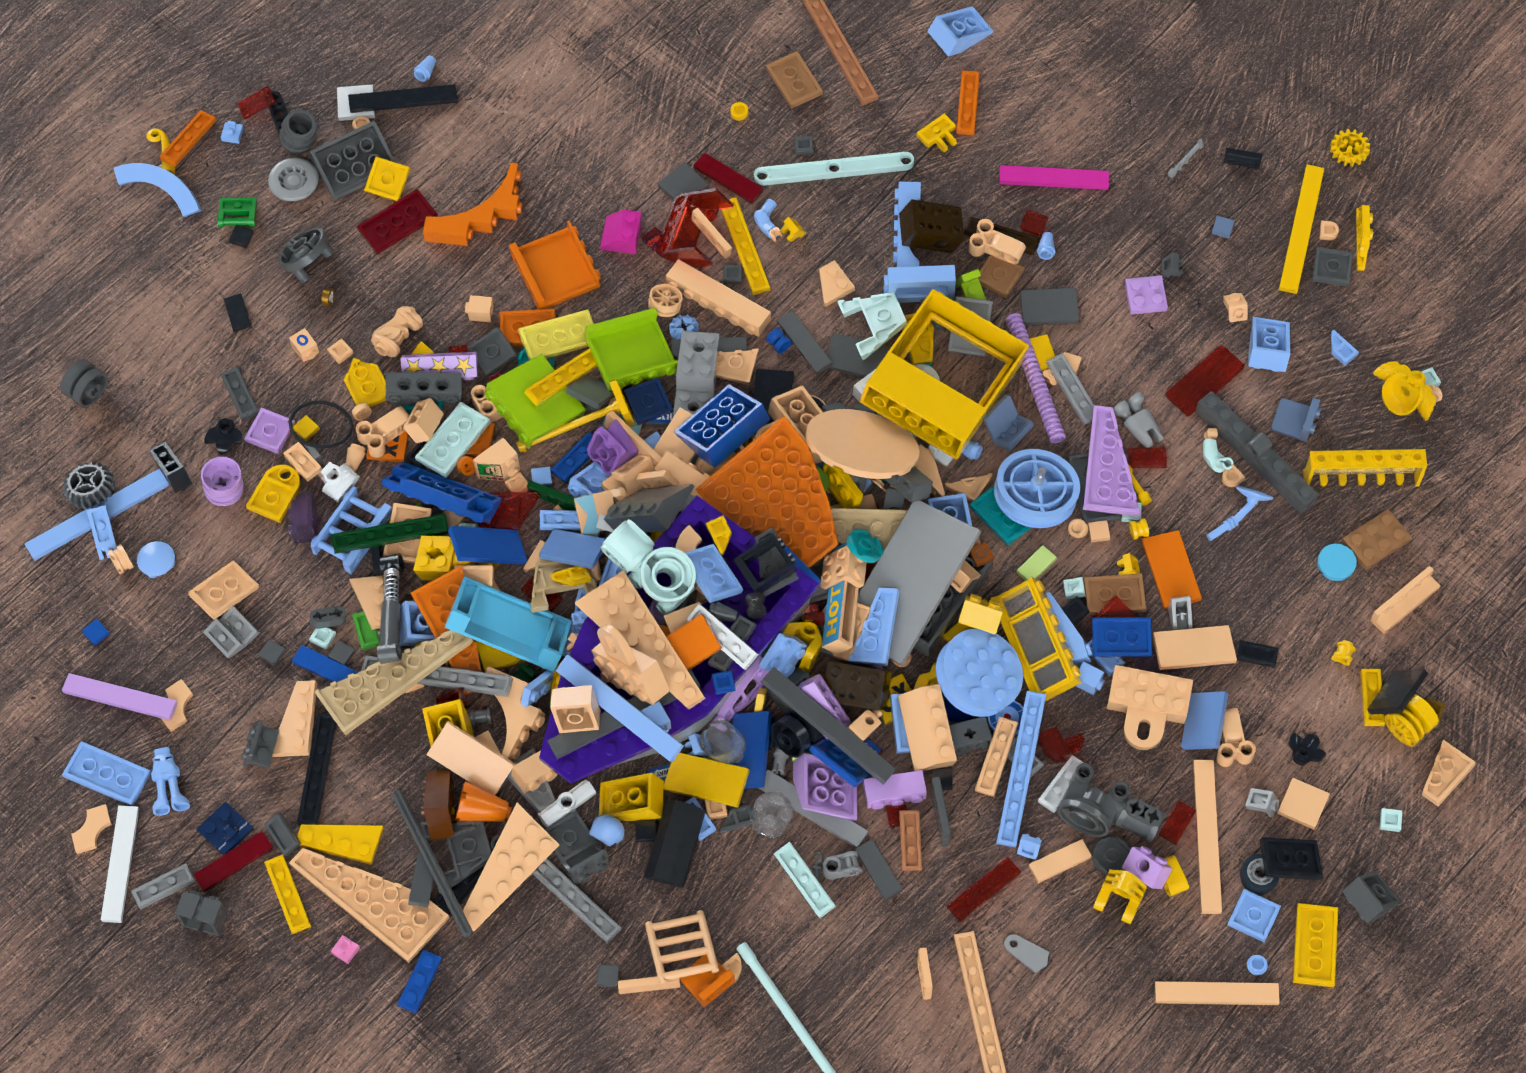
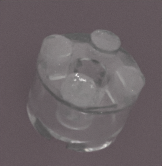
M716 720L709 724L710 727L707 730L704 729L700 738V746L704 753L714 761L726 764L740 762L743 759V753L746 748L745 735L726 720Z
M779 791L766 792L756 799L751 811L750 821L753 829L758 834H763L769 838L782 835L788 828L793 816L791 802Z

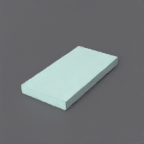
M460 402L433 434L432 439L415 456V459L446 478L455 468L458 460L468 452L490 425L491 420Z

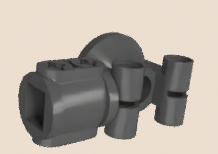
M1088 763L1079 764L1057 807V813L1060 818L1072 828L1096 837L1106 836L1113 823H1115L1116 826L1122 827L1151 843L1166 812L1159 811L1129 795L1130 787L1123 781L1114 783L1108 796L1101 790L1088 786L1094 770Z

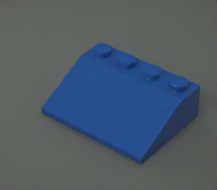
M728 384L679 426L674 433L703 461L715 468L764 426L770 418L762 403Z

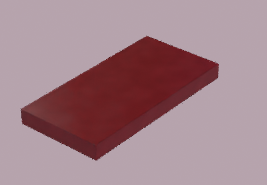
M416 189L359 224L357 230L378 255L423 227L426 216L438 217V214L419 190Z

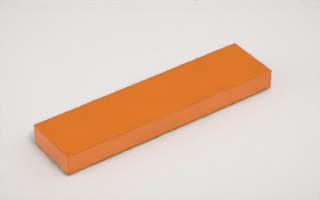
M962 70L956 134L974 135L980 74L978 71Z
M200 110L160 155V160L176 167L216 122V117Z

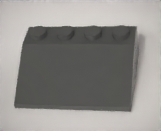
M375 121L321 145L308 153L333 200H337L366 186L375 157L395 162Z
M693 484L641 489L613 504L608 509L604 520L613 530L628 519L633 521L643 532L668 530L695 486Z

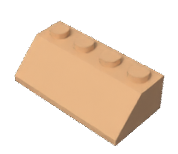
M940 684L920 687L898 695L914 771L953 766L957 758Z

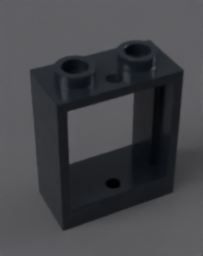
M773 533L733 559L757 596L797 571L794 565L797 561L791 552L786 554L784 551L786 545L780 537L776 539ZM776 546L787 565L758 583L747 565Z

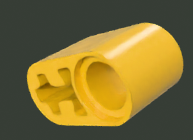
M1174 855L1164 858L1167 860V865L1173 868L1164 884V889L1168 896L1171 897L1188 890V881L1177 858Z

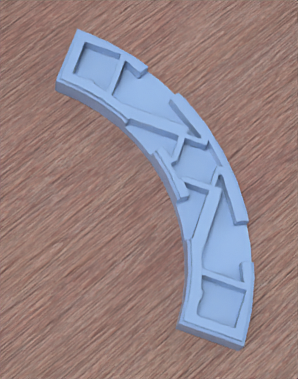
M130 163L114 167L119 185L133 182L151 183L165 190L175 200L183 217L201 211L193 192L189 190L180 178L168 170L143 163Z

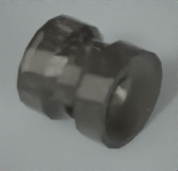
M755 592L745 596L749 618L757 619L767 615L763 593Z

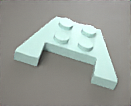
M894 292L871 295V298L865 299L858 297L853 298L851 301H837L844 318L862 310L872 331V337L856 343L862 360L869 357L908 324Z

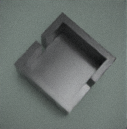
M183 891L175 911L180 924L183 927L199 931L203 922L205 923L202 930L204 933L220 937L228 917V913L221 900L214 896L203 898L201 897L202 894L196 891H190V893Z

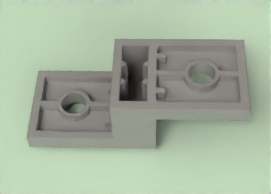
M682 331L676 373V397L673 417L679 407L691 414H695L714 397L719 333ZM697 347H701L704 350L701 352H696L694 349ZM691 406H696L698 409L696 411H690L688 408Z

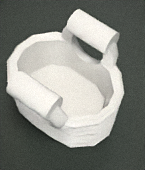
M329 462L320 472L323 475L321 480L325 483L322 492L336 500V502H340L346 491H350L352 486H355L360 476L347 466L346 463L339 467ZM334 474L337 475V478L331 479Z

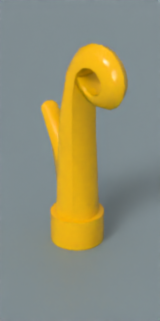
M151 129L146 134L147 139L151 142L161 140V154L170 145L168 136L160 129ZM162 161L160 168L175 174V167Z

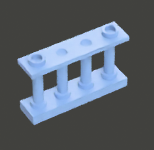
M352 486L350 491H346L343 501L318 536H314L311 541L313 554L317 555L323 549L343 560L345 571L351 575L370 548L354 550L347 554L344 552L334 554L333 546L326 543L331 534L344 532L336 528L342 519L362 529L387 524V520L391 518L392 507L386 503L382 508L378 509L357 498L359 495L354 486ZM354 504L375 515V518L371 523L367 524L347 513V511Z

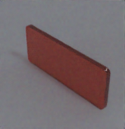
M1219 346L1166 392V398L1186 416H1191L1196 411L1197 404L1211 391L1216 394L1244 369V364L1227 348Z

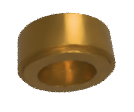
M325 288L322 292L321 302L323 306L331 307L335 300V290L333 288Z

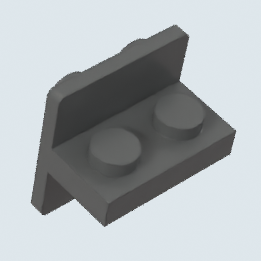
M258 720L256 725L253 724L246 740L250 743H247L241 760H244L243 767L253 764L268 769L280 730L263 726L262 720Z

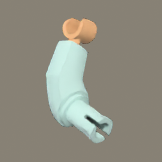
M1208 428L1204 433V460L1215 472L1221 473L1225 469H1231L1233 466L1229 465H1233V460L1229 457L1225 458L1218 452L1217 442L1214 440L1218 436L1217 429Z

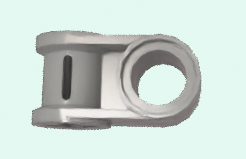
M849 851L827 857L823 863V876L826 879L834 880L860 874L862 868L859 867L857 861V851ZM833 865L837 869L830 871L827 869V866Z

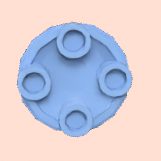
M154 541L148 543L141 548L137 555L139 569L150 578H156L165 574L176 563L173 549L164 542Z

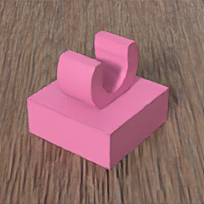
M342 935L331 950V953L349 964L360 947Z

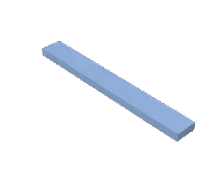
M157 469L111 495L112 497H107V502L102 501L100 506L94 505L93 508L106 506L109 519L168 487L169 483L161 470ZM87 508L26 542L25 546L34 561L91 530L87 510L92 508Z
M566 655L556 669L560 675L575 687L592 685L598 705L668 761L673 762L684 747V745L570 655Z
M1032 691L1026 692L996 843L999 845L1013 848L1017 846L1046 694Z

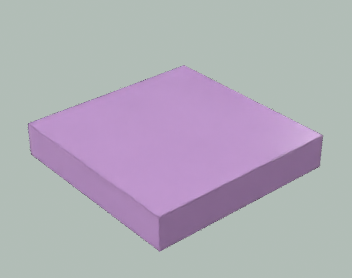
M261 408L244 439L248 443L279 454L291 433L288 423L289 418ZM292 420L293 426L296 424L295 420Z

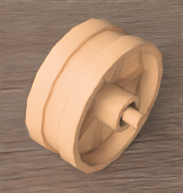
M669 284L656 285L650 291L648 307L649 309L655 308L658 316H675L681 309L682 293L678 288Z

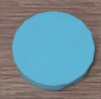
M1331 544L1321 550L1317 559V567L1327 579L1342 581L1353 574L1356 568V557L1347 546Z

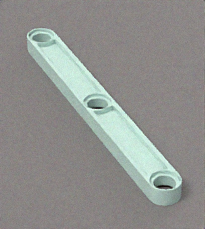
M898 152L759 167L754 172V181L760 186L906 171L914 166V156L909 152ZM903 158H908L911 160V162L909 164H903L901 160ZM831 166H837L839 170L836 172H832L829 170V168ZM760 173H764L767 175V178L762 180L757 176Z

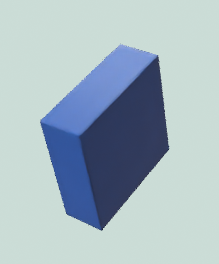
M98 619L82 630V633L94 646L110 635L109 631Z
M731 670L712 674L716 695L736 691Z

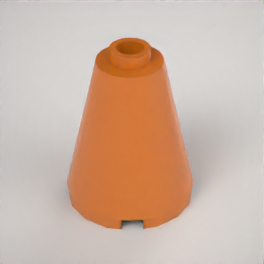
M464 782L455 821L504 822L505 818L509 819L512 807L508 806L509 802L469 782Z

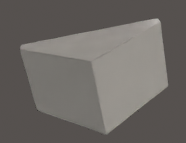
M1190 595L1170 598L1168 614L1172 630L1193 629Z

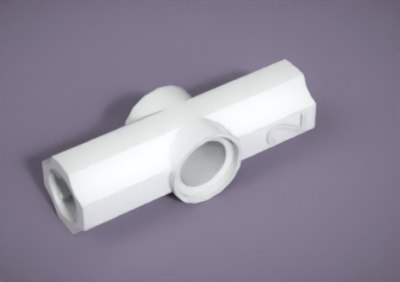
M585 779L569 792L561 793L555 802L538 813V817L545 827H549L565 816L575 812L576 808L596 795V791L591 783ZM565 801L572 802L568 807L562 805Z

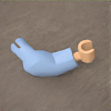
M767 199L762 208L755 211L754 220L759 229L776 242V237L778 235L782 237L783 235L779 228L771 222L769 216L777 204L772 199Z

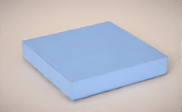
M1244 889L1227 925L1265 943L1281 905Z

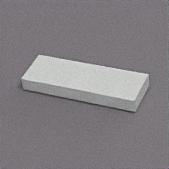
M1072 755L1038 799V803L1055 813L1069 786V781L1076 767L1084 762Z

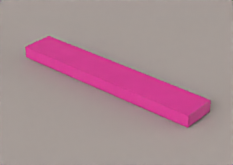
M1000 165L999 184L1108 190L1109 171Z

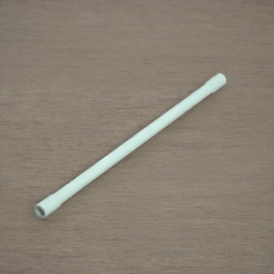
M747 942L739 945L737 951L755 973L823 1073H836L761 966Z

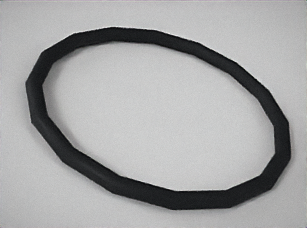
M324 400L309 401L299 405L292 411L288 420L290 432L296 440L306 446L318 449L333 448L343 444L350 438L354 428L352 418L344 408ZM324 404L335 407L343 412L349 420L350 428L342 440L333 444L317 445L303 440L296 434L292 424L294 415L301 408L309 405Z

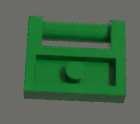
M220 198L218 227H225V225H249V227H255L257 198ZM225 216H249V218H225Z

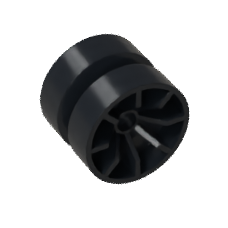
M793 709L771 726V735L777 747L784 754L793 758L802 755L824 736Z

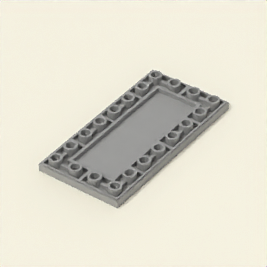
M920 500L913 502L881 558L859 592L857 603L871 607L879 587L895 588L900 591L889 659L902 666L981 534L979 529Z

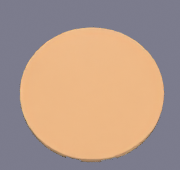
M836 409L820 413L810 420L805 434L809 448L813 453L821 456L820 459L831 467L838 466L844 469L843 472L864 478L888 479L892 475L898 474L902 476L910 472L912 467L916 466L920 453L918 443L905 428L900 427L885 417L860 410Z

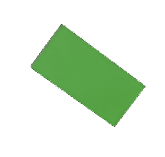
M364 612L352 614L362 651L380 645L377 629H371Z

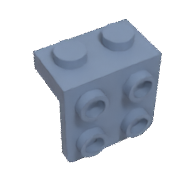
M1005 395L984 417V423L993 443L1008 451H1011L1034 427L1032 420L1018 415L1009 395Z
M1282 398L1279 402L1271 430L1307 442L1309 434L1313 435L1316 424L1313 423L1314 418H1319L1322 409L1318 407L1320 400L1313 398L1311 405L1307 406Z

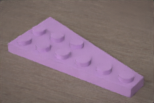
M1094 405L1083 510L1140 517L1141 512L1132 485V478L1126 455L1123 451V444L1119 436L1113 407Z

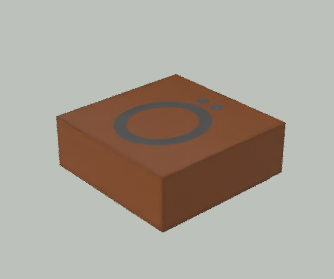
M987 542L972 547L969 552L976 568L994 561V556Z

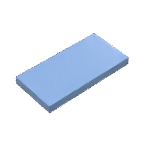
M81 741L62 776L129 806H134L152 772Z

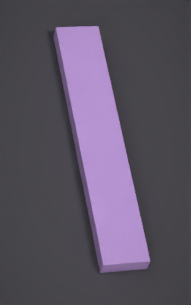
M70 673L62 688V692L65 694L170 721L178 704L176 700Z

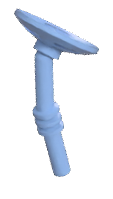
M1236 486V489L1247 497L1246 501L1248 503L1235 516L1226 519L1221 526L1207 534L1208 540L1212 541L1225 531H1230L1235 526H1238V523L1258 501L1273 500L1274 497L1253 489Z

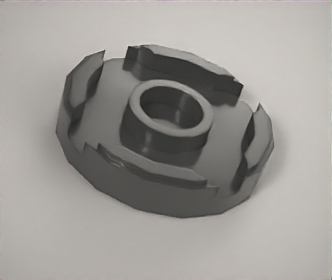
M1104 837L1094 845L1092 852L1093 864L1098 871L1105 875H1108L1110 869L1126 871L1122 866L1131 848L1122 838Z

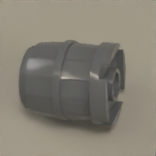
M294 110L284 118L279 132V141L283 148L285 147L290 153L298 155L306 153L312 148L317 135V124L313 115L305 110Z

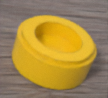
M736 102L731 106L730 111L733 119L741 121L747 118L748 106L745 103Z

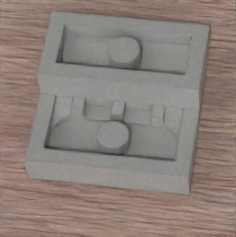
M232 606L220 620L216 618L203 632L228 659L245 648L260 634L235 606Z

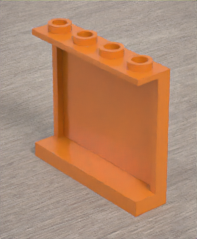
M567 221V228L520 247L517 246L516 242L509 245L510 255L537 309H548L600 287L599 280L601 275L598 269H594L592 266L594 265L593 259L590 254H586L585 243L583 240H579L578 230L576 226L572 227L570 221Z

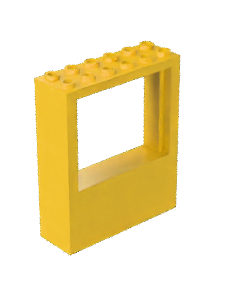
M932 289L867 381L860 403L958 460L983 423L986 414L993 408L1020 368L1029 345L1023 340L1012 336L1006 330L995 326L992 322L978 316L975 312L961 306L958 302L949 299L943 293ZM931 320L1005 363L979 403L974 402L904 360Z

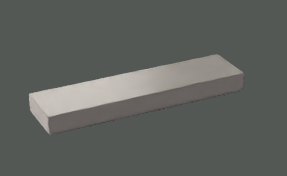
M1061 353L1047 360L1048 368L1083 426L1091 423L1094 404L1065 355Z

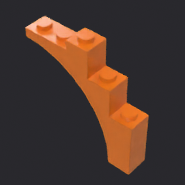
M510 163L508 173L501 186L480 205L456 215L443 217L426 216L423 228L424 241L468 246L469 240L473 238V231L493 233L494 226L497 227L498 218L517 220L518 214L522 213L523 203L520 202L518 195L519 187L517 182H520L522 177V171H519L518 163Z

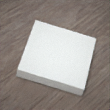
M373 84L337 87L339 121L354 120L359 116H364L368 119L375 118L374 111L350 113L348 95L374 92Z

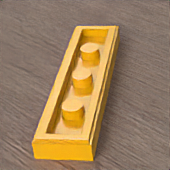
M282 854L265 861L264 863L291 933L295 934L310 928V922L284 855Z

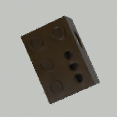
M911 199L899 213L902 246L952 253L965 239L961 207ZM938 241H946L947 245L937 247L934 245V243Z
M837 660L828 661L825 682L840 704L879 711L886 709L892 670Z

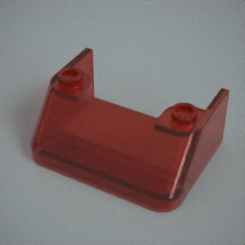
M717 188L679 194L671 205L656 246V253L660 257L674 263L679 259L693 268L712 266L713 262L696 247L701 230L691 220L692 212L699 208L705 217L712 222L717 218L719 210L733 208L734 204Z

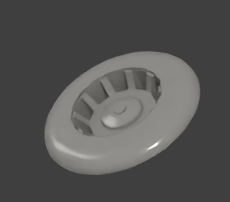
M296 157L287 158L272 168L268 178V185L271 192L279 199L299 201L314 192L318 185L319 175L315 166L308 160Z

